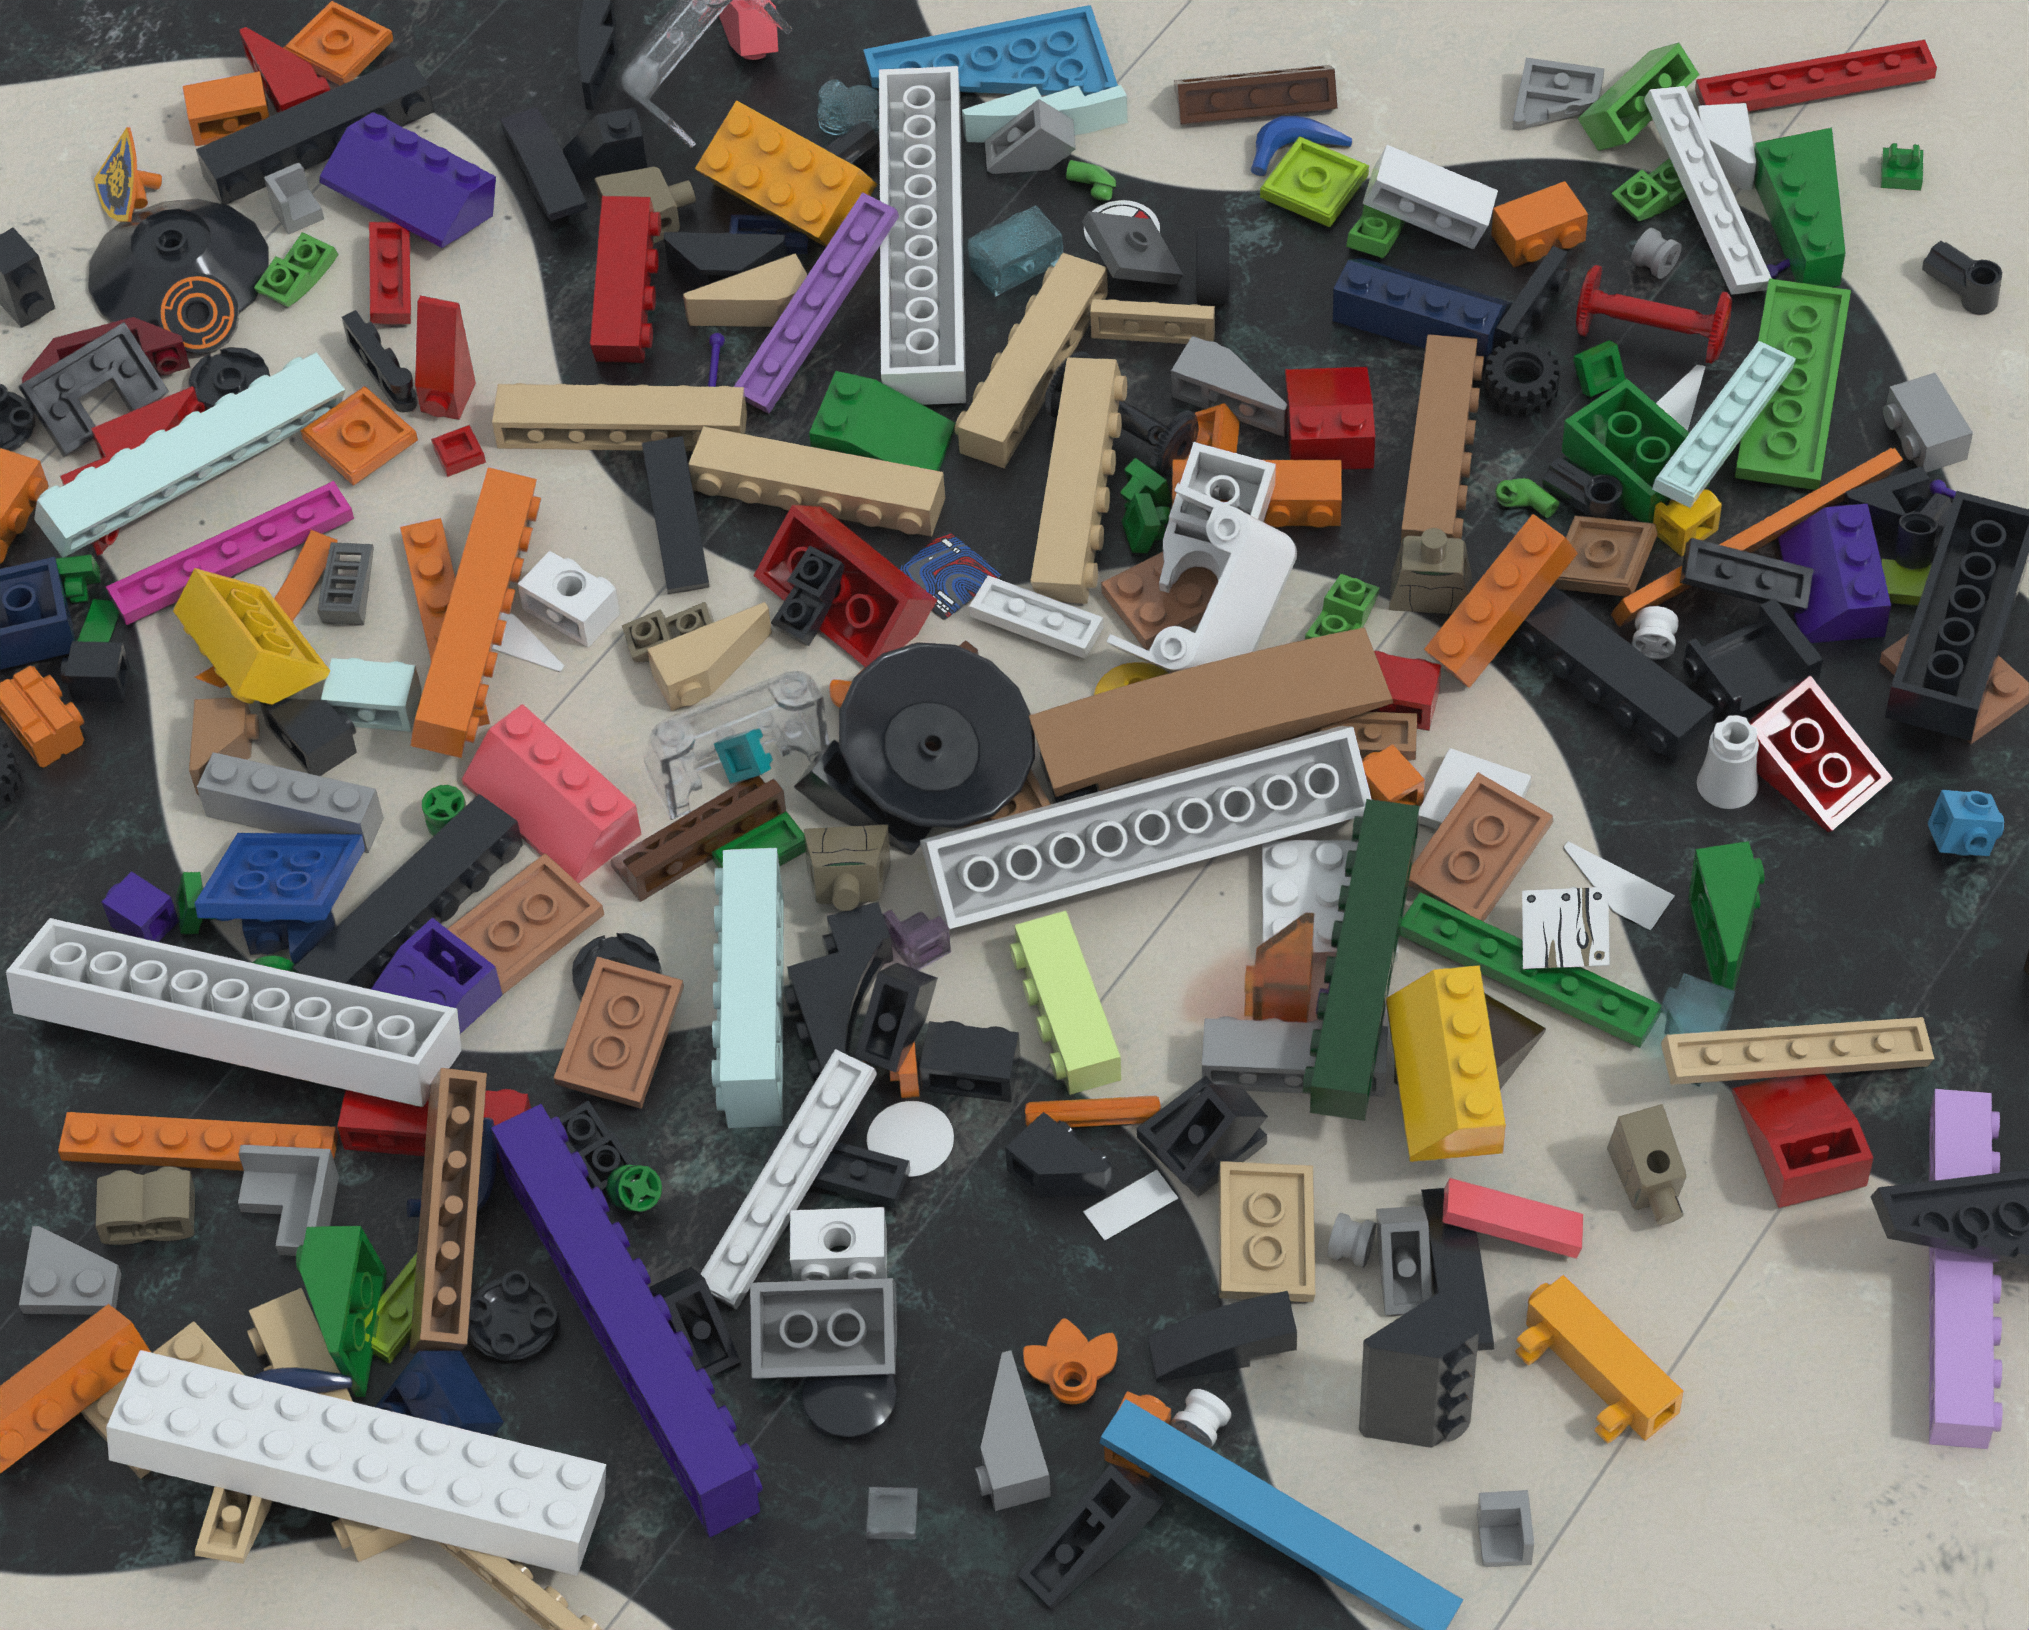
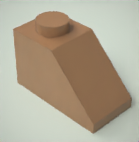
M235 697L194 700L189 772L197 795H199L197 785L213 752L246 760L251 757L252 740L259 739L260 726L258 715L251 714L248 703L242 702Z

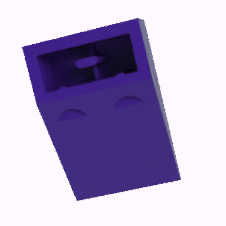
M431 918L400 946L371 988V990L456 1008L460 1034L502 996L496 966L434 918Z

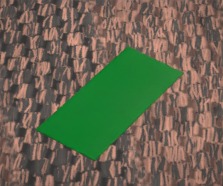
M93 599L78 641H110L119 617V612L112 601Z

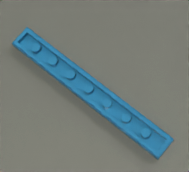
M1127 1399L1124 1400L1100 1438L1099 1443L1411 1630H1447L1463 1602L1462 1598Z

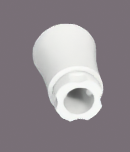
M1734 715L1728 716L1720 723H1716L1714 731L1710 736L1704 764L1697 776V788L1701 796L1707 802L1719 808L1734 809L1745 806L1754 799L1758 792L1759 783L1756 766L1759 743L1757 729L1749 724L1747 718Z

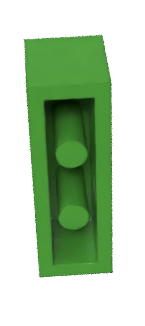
M1679 42L1650 50L1577 119L1598 151L1627 144L1653 120L1644 101L1649 90L1685 86L1686 88L1700 74Z

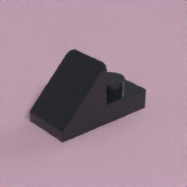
M1921 466L1846 491L1843 506L1868 504L1874 533L1896 541L1900 517L1905 513L1914 511L1923 499L1926 498L1930 478Z

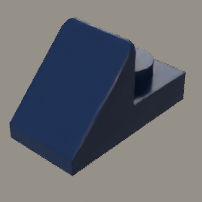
M332 909L326 920L312 923L300 920L262 922L258 919H242V930L250 955L260 953L269 955L289 949L294 965L337 927Z

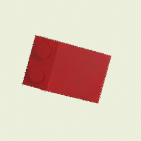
M1368 368L1285 369L1290 460H1341V469L1374 468L1375 425Z
M1811 676L1790 687L1749 721V724L1757 729L1759 743L1756 766L1757 774L1828 833L1893 779Z

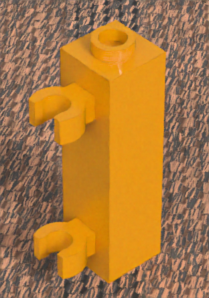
M1564 1275L1551 1285L1548 1283L1540 1285L1530 1295L1526 1325L1529 1328L1517 1338L1516 1341L1521 1346L1515 1350V1353L1529 1366L1540 1358L1549 1347L1609 1406L1596 1417L1600 1424L1594 1431L1607 1444L1615 1440L1628 1425L1646 1441L1680 1413L1684 1391Z

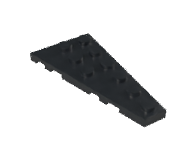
M2029 1169L1878 1187L1870 1196L1887 1239L2029 1266Z

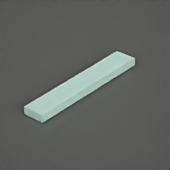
M1758 341L1656 477L1652 490L1691 508L1791 372L1796 358Z

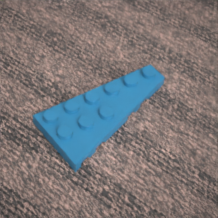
M1091 5L863 49L864 61L872 88H879V69L958 66L960 92L1013 94L1036 87L1040 95H1050L1079 86L1083 95L1087 96L1118 86Z

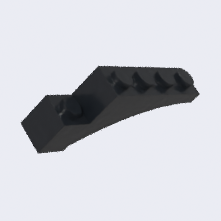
M878 902L827 916L829 934L822 935L826 956L787 966L789 984L782 986L789 1012L797 1010L801 1020L795 1022L800 1046L802 1049L810 1047L813 1058L807 1059L813 1084H815L835 1049L849 1056L855 1024L864 999L878 972L886 963L893 962L891 936ZM855 1112L840 1138L858 1133Z

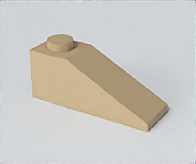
M795 253L683 294L687 322L689 326L774 327L807 277V273Z
M766 602L647 649L652 676L671 711L684 706L694 705L702 699L711 696L772 634L769 608Z
M214 1487L195 1548V1556L244 1564L270 1510L272 1500Z

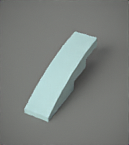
M1121 85L1087 96L1083 95L1079 86H1075L1041 97L1036 87H1032L962 110L963 131L966 142L985 143L989 137L1038 99L1073 119L1075 135L1128 123L1127 95Z

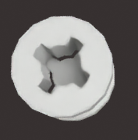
M1649 606L1637 612L1635 618L1637 631L1634 633L1632 646L1650 659H1664L1671 656L1676 646L1674 634L1677 632L1679 622L1677 615L1665 607Z
M1193 1389L1186 1397V1408L1184 1411L1176 1413L1171 1421V1426L1210 1449L1217 1440V1429L1228 1423L1231 1418V1411L1215 1395L1205 1390Z

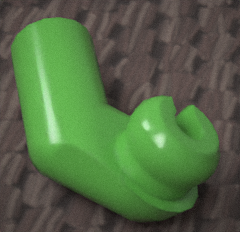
M1070 160L1066 173L1067 180L1093 185L1091 195L1095 199L1109 201L1112 198V190L1116 189V180L1099 165Z
M1530 479L1504 480L1495 489L1499 503L1509 508L1531 506L1545 518H1549L1559 507L1557 499Z

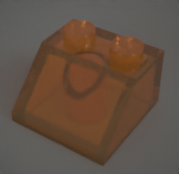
M1304 913L1256 948L1255 966L1246 965L1244 992H1246L1245 1017H1253L1255 1021L1276 1018L1284 1022L1308 1023L1313 970L1315 913Z

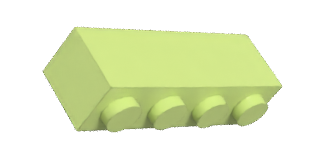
M1063 911L1015 924L1016 943L1009 945L1011 957L1016 970L1024 969L1027 979L1023 980V989L1029 1006L1037 1005L1040 1016L1036 1017V1024L1040 1038L1043 1043H1051L1054 1053L1049 1054V1059L1055 1079H1064L1069 1095L1121 1081V1056L1067 912Z

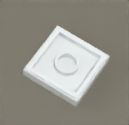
M1449 748L1419 809V824L1437 830L1478 772L1522 798H1525L1531 785V775Z

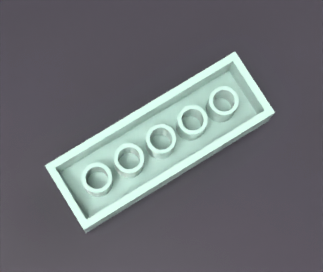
M777 848L723 850V868H715L716 895H719V905L714 906L715 932H718V943H714L713 948L715 971L718 970V982H713L714 1009H717V1020L712 1022L713 1047L717 1048V1060H712L713 1087H716L717 1111H725L728 1128L783 1126L782 986H784V893Z

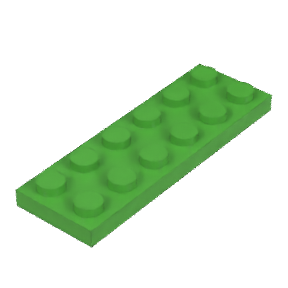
M1769 279L1758 341L1796 358L1791 372L1741 438L1735 478L1812 490L1820 488L1851 290Z

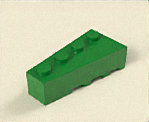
M1832 127L1756 142L1754 146L1756 158L1754 185L1784 255L1790 261V269L1796 282L1826 287L1840 286L1846 252Z

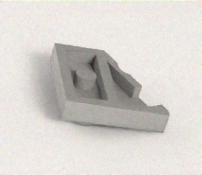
M1526 57L1513 118V130H1522L1583 114L1600 98L1604 68Z
M32 1226L19 1307L23 1314L94 1315L107 1304L116 1309L121 1271L117 1264L40 1226Z

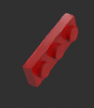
M369 222L370 322L373 324H411L410 231L395 222Z

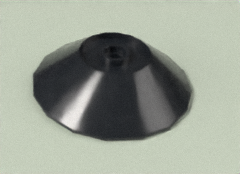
M198 198L163 201L133 213L131 222H120L104 235L89 262L88 290L100 313L110 321L116 322L135 317L159 327L157 318L158 302L167 285L182 275L198 272L213 275L226 283L237 298L240 314L255 301L259 294L255 291L254 287L269 266V246L256 223L229 205ZM204 303L193 304L187 313L189 322L196 325L206 322L210 313L209 308Z
M917 642L882 653L854 677L839 710V748L854 783L883 811L922 827L961 828L996 815L1021 792L1035 760V734L1029 719L1031 713L1019 687L991 660L952 644ZM933 742L938 746L939 750L930 751L926 748L925 743Z

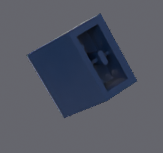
M460 1350L418 1351L375 1406V1408L489 1436H494L504 1423Z

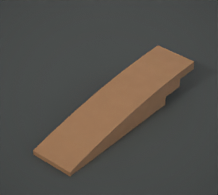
M1364 627L1262 649L1161 675L1029 715V719L1055 796L1057 797L1094 784H1098L1099 790L1102 791L1138 778L1143 780L1243 753L1392 704L1393 699Z

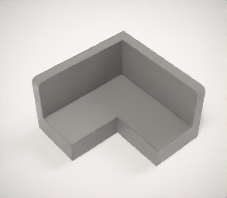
M240 1145L238 1155L244 1169L238 1199L240 1211L281 1214L276 1240L278 1255L296 1256L299 1245L304 1244L307 1227L330 1226L339 1180L331 1150Z

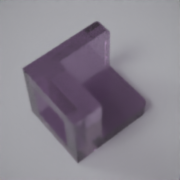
M891 909L883 913L891 936L892 946L908 967L919 971L951 953L949 928L940 916L929 920L923 912H918L900 922Z

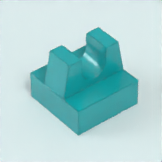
M760 728L725 737L714 743L730 784L762 775L771 769L770 763L773 759L770 752L766 754L759 740L763 737Z

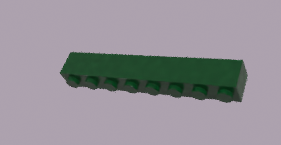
M1366 799L1363 816H1355L1352 842L1358 843L1356 851L1348 850L1345 877H1351L1350 886L1341 885L1338 912H1344L1343 921H1334L1331 947L1337 948L1336 957H1327L1324 983L1330 984L1329 993H1320L1317 1019L1323 1020L1322 1030L1313 1029L1310 1056L1316 1057L1314 1067L1306 1066L1302 1092L1303 1094H1310V1113L1362 1121L1366 1119L1386 1010V998L1390 989L1417 842L1420 806Z

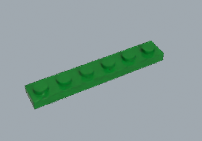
M1421 892L1402 919L1400 936L1466 967L1480 965L1481 974L1640 1048L1661 1014V1004L1582 967L1523 969L1522 939Z

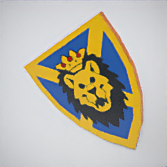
M126 127L96 174L94 182L101 205L108 216L118 222H131L133 209H142L148 205L144 187L158 190L162 183V176L156 173L137 170V157L131 128Z

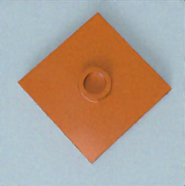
M331 1L283 48L310 63L316 74L324 76L326 79L341 86L354 80L393 41V35L391 30Z
M366 386L300 430L302 439L353 486L418 441L416 431Z

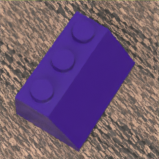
M1868 504L1825 507L1778 537L1781 561L1813 569L1808 608L1802 614L1793 612L1796 626L1810 643L1885 637L1891 602Z

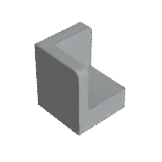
M300 163L264 177L272 210L288 235L324 220L322 208L308 187L305 171Z
M1528 1490L1479 1493L1477 1520L1483 1566L1532 1565L1534 1537Z

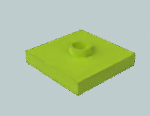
M1299 136L1261 186L1260 198L1331 227L1368 177L1369 165Z

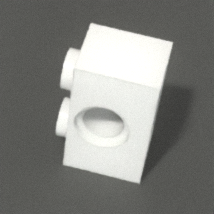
M551 551L517 584L524 611L588 648L620 615L616 589L607 579L603 577L596 578L584 571L574 560L570 558L563 559Z
M884 1207L790 1210V1263L793 1281L887 1278V1228ZM836 1246L848 1247L842 1252L830 1251V1249Z

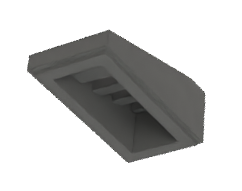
M331 542L317 610L322 623L364 625L374 551L373 544ZM340 555H361L360 562L340 561ZM338 569L358 570L357 575H339ZM336 584H355L354 589L336 588ZM335 597L352 598L351 603L334 602Z

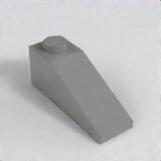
M1194 336L1190 338L1171 370V397L1204 409L1225 403L1239 421L1284 437L1288 431V404L1229 348Z
M1011 1350L1002 1352L980 1447L982 1466L975 1468L980 1493L982 1496L990 1494L995 1511L1051 1497L1049 1472Z

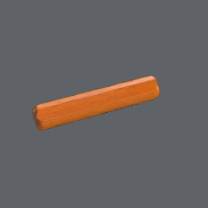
M1157 1096L1029 1102L1025 1106L1026 1125L1029 1126L1040 1114L1045 1112L1054 1121L1061 1120L1070 1127L1141 1124L1160 1111L1161 1106Z

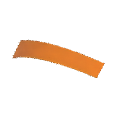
M313 530L310 531L298 559L274 598L292 622L299 614L326 567L331 542L337 543V539ZM214 666L194 677L219 688L228 685L223 678L215 673Z

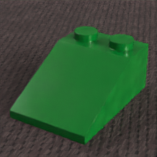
M835 371L810 429L809 437L810 445L814 448L939 471L955 433L956 423L875 379Z
M1749 841L1695 849L1688 901L1720 1011L1729 1010L1752 927L1754 910L1760 908L1758 886L1764 884L1765 881L1762 861L1759 857H1753Z
M361 1226L307 1227L304 1244L299 1245L296 1253L297 1270L303 1278L329 1354L341 1373L352 1377L353 1383L350 1388L355 1396L365 1397L373 1356L372 1337L376 1338L379 1322L377 1309L380 1298L384 1294L387 1270ZM373 1309L372 1321L365 1329L364 1319ZM365 1333L370 1335L369 1342L365 1341Z

